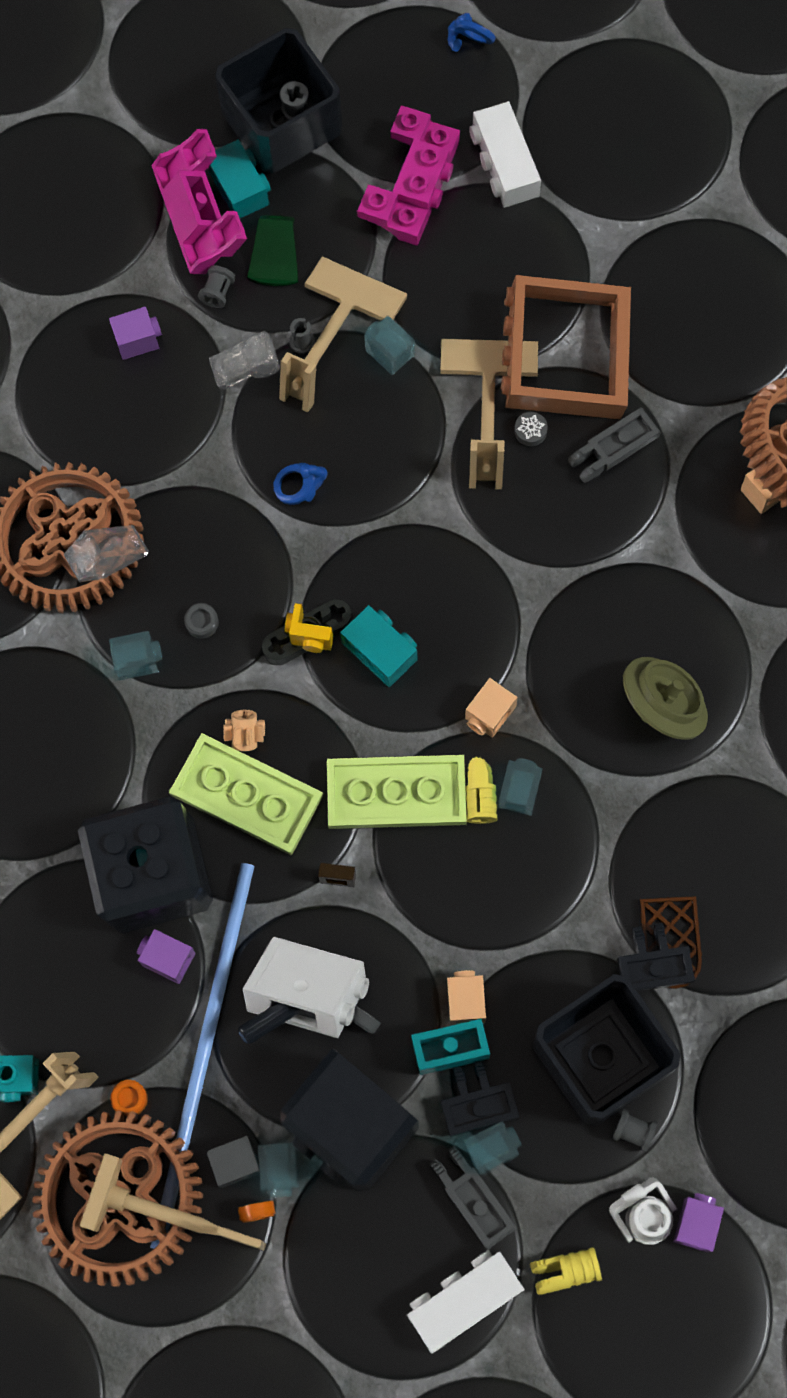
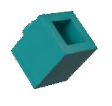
M33 1055L0 1056V1102H20L21 1096L38 1095L39 1059Z

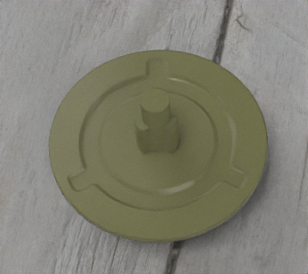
M652 657L637 658L626 667L623 675L626 695L633 708L645 723H648L662 734L682 740L693 739L704 731L708 721L707 708L700 687L689 673L672 662Z

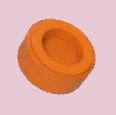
M123 1080L113 1088L110 1101L115 1111L120 1110L127 1117L130 1111L140 1114L147 1105L148 1096L145 1088L137 1081Z
M273 1201L260 1202L238 1208L239 1219L242 1223L274 1217L276 1214Z

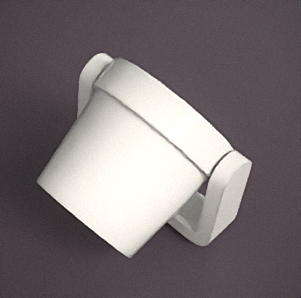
M654 1177L647 1179L641 1184H636L623 1193L621 1198L612 1203L609 1208L611 1216L628 1242L635 1240L644 1245H655L664 1241L673 1227L672 1213L677 1210L663 1185ZM656 1188L663 1200L654 1196H647V1194ZM629 1207L625 1216V1226L619 1213Z

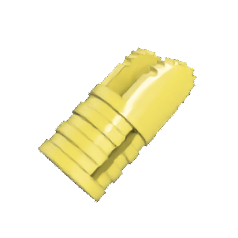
M476 756L470 760L469 767L467 768L469 770L468 785L465 786L467 822L474 824L492 823L498 820L496 814V785L493 784V775L491 774L493 771L481 757L477 758Z
M594 1247L588 1248V1250H580L576 1253H568V1255L562 1254L530 1262L531 1271L535 1275L558 1270L562 1272V1275L538 1282L535 1286L538 1295L568 1289L571 1286H579L583 1283H591L595 1280H602Z

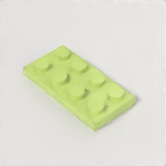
M203 733L198 738L169 791L170 796L291 856L323 798V792Z
M464 755L327 759L329 829L467 825Z

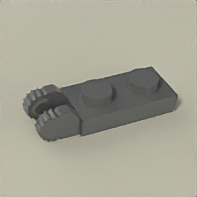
M640 407L588 440V444L573 453L568 458V462L574 467L586 461L592 454L595 455L598 461L584 469L580 475V478L586 483L600 475L604 470H609L659 438L661 432L643 408Z
M453 1146L448 1150L449 1156L455 1165L459 1166L464 1175L453 1182L448 1176L445 1167L437 1159L431 1162L430 1166L446 1187L444 1190L484 1247L489 1250L517 1229V1227L475 1168L471 1169L458 1149Z

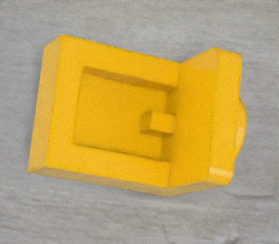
M295 603L293 613L288 612L285 621V633H289L291 645L302 646L304 650L313 653H321L323 650L331 651L333 643L332 627L302 623L304 615L302 604Z

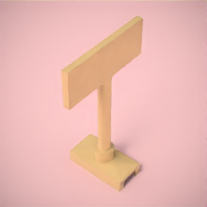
M325 257L320 259L305 282V287L339 302L340 305L306 358L302 359L286 352L281 360L279 400L286 402L289 395L303 401L302 410L305 412H309L314 404L316 365L352 309L358 310L391 325L408 295Z
M442 339L440 374L482 376L481 440H471L469 488L476 489V480L496 481L495 489H502L504 440H494L495 377L507 376V366L502 365V353L504 346H508V341ZM523 341L521 376L538 377L537 341Z
M76 1052L52 1053L42 1063L52 1075L46 1080L47 1085L0 1133V1153L56 1095L61 1096L66 1090L90 1087L99 1078L95 1072L80 1073L78 1071V1067L73 1064L80 1057ZM0 1172L1 1220L22 1196Z
M106 1153L104 1154L80 1227L98 1232L108 1207L121 1212L127 1209L194 1232L221 1236L247 1246L265 1250L266 1243L262 1240L218 1227L201 1217L129 1194L130 1190L116 1186L123 1160Z

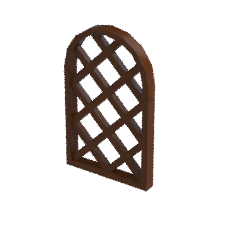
M696 896L640 899L642 931L645 935L646 952H651L656 946L655 940L648 948L647 932L654 937L653 930L649 926L658 918L667 926L665 928V935L671 929L680 937L673 947L668 944V949L678 948L685 941L694 949L690 953L691 959L697 953V968L692 965L696 979L701 970L702 962ZM689 901L682 910L673 903ZM648 903L664 904L656 911ZM668 905L678 913L671 923L661 915ZM691 905L693 907L694 921L685 914ZM645 908L653 914L652 918L647 923L645 918ZM680 917H683L691 924L684 934L673 926ZM693 929H695L696 945L687 938ZM689 984L670 986L664 988L679 989L686 987Z

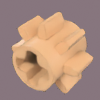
M252 710L234 711L231 714V719H225V725H223L224 741H232V748L238 751L256 749L257 742L264 741L265 720H257V713Z

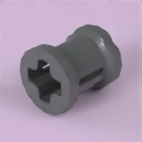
M288 82L281 89L280 98L283 103L281 111L286 121L309 109L307 104L309 97L308 89L300 82Z
M212 265L208 269L209 278L205 287L199 291L198 298L210 307L223 308L226 304L225 295L229 285L234 284L235 275L227 268Z
M623 1109L612 1139L615 1141L623 1139L640 1146L641 1151L646 1153L655 1133L657 1122L653 1120L650 1123L629 1115V1111Z

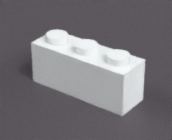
M510 102L473 112V126L469 127L473 144H479L482 151L480 152V160L484 171L489 170L492 176L490 184L494 196L500 197L504 208L540 197L541 179Z
M489 1250L471 1262L475 1269L463 1277L459 1271L455 1272L440 1283L444 1290L437 1295L431 1297L426 1292L409 1304L413 1311L407 1314L431 1354L524 1291L523 1286L500 1251L494 1256Z

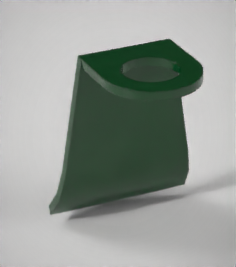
M264 215L259 218L247 275L248 280L272 286L291 285L298 282L293 229L295 218L281 215Z

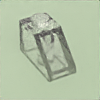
M134 525L84 530L63 555L78 581L84 582L104 579L145 557L149 551Z

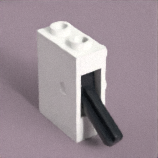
M273 937L243 987L247 1012L257 1014V1016L239 1026L238 1033L241 1039L246 1044H251L283 1023L338 1038L344 1026L350 1025L359 998L363 999L368 991L369 979L365 975L364 962Z

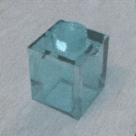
M388 315L381 322L376 321L367 329L364 336L365 350L391 375L415 356V340Z
M149 631L109 639L114 671L119 681L159 672L157 661L163 660L159 641H153Z
M519 758L516 762L509 760L498 807L532 815L543 768L536 767L537 764L528 759Z
M503 1121L463 1141L469 1157L480 1176L517 1158L519 1153L516 1148L522 1146L514 1128L511 1126L506 1129Z
M292 1142L258 1145L261 1191L270 1192V1198L291 1197V1190L300 1189L297 1149Z

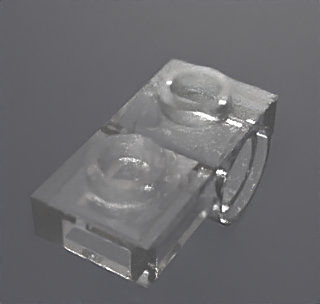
M265 331L209 358L217 386L222 390L251 376L255 378L269 377L280 369L271 337Z

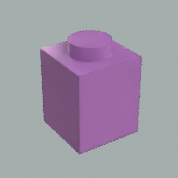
M146 307L109 318L122 360L159 349L156 337L162 335L156 316L150 318Z
M155 929L151 936L146 935L137 950V954L140 955L138 962L143 967L179 985L196 954L192 947Z
M695 1193L694 1199L690 1197L685 1198L673 1242L707 1253L713 1252L724 1208L716 1206V1199L707 1195Z

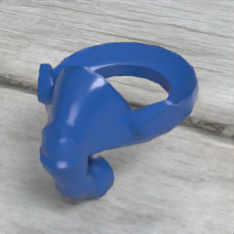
M469 13L460 15L448 26V45L455 52L459 51L462 45L461 40L457 38L458 34L488 45L493 44L496 36L490 30L472 22V17Z
M307 463L288 465L277 474L274 480L276 497L282 503L288 505L299 504L303 501L310 502L314 498L316 490L327 478L328 472L325 467H318ZM289 473H300L303 477V486L300 491L294 495H285L281 490V483L284 477Z

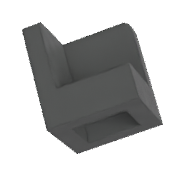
M248 1136L213 1148L207 1152L217 1185L220 1188L262 1173L251 1139Z

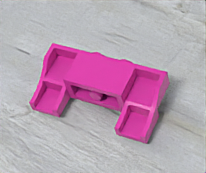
M401 105L391 128L390 138L410 145V150L393 191L391 192L368 184L357 210V215L359 218L386 229L399 240L418 246L432 209H438L443 194V191L440 189L443 181L448 183L453 171V164L451 162L460 142V130L431 122V114Z
M196 129L187 140L175 148L160 154L151 165L190 274H206L209 267L214 265L220 257H232L247 240L237 211H226L221 217L206 176V169L217 157L207 129Z

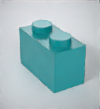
M239 139L216 149L217 157L207 169L229 210L237 211L239 218H242L268 206L267 192L271 191V188L264 173L258 174L256 171L257 163L249 148L245 150Z
M368 605L340 632L341 643L382 682L390 687L417 661V644L407 633H398L392 627L393 622L382 610L376 612Z
M482 1019L411 1035L420 1075L488 1060L490 1057Z

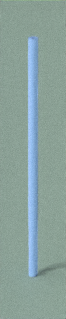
M241 863L176 1136V1139L182 1138L185 1141L183 1148L178 1151L179 1153L189 1148L254 871V866L247 863ZM170 1162L161 1205L175 1208L179 1181L176 1171ZM166 1222V1232H169V1229H170V1225H171V1224H170V1223H167V1222ZM159 1240L151 1242L150 1248L154 1249L157 1247Z

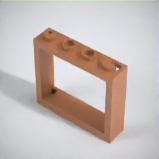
M516 275L512 287H507L505 298V306L510 307L509 316H505L503 335L508 336V346H504L502 353V365L507 366V376H502L501 381L502 395H506L505 408L621 419L628 407L631 287ZM525 297L611 306L609 395L521 386Z

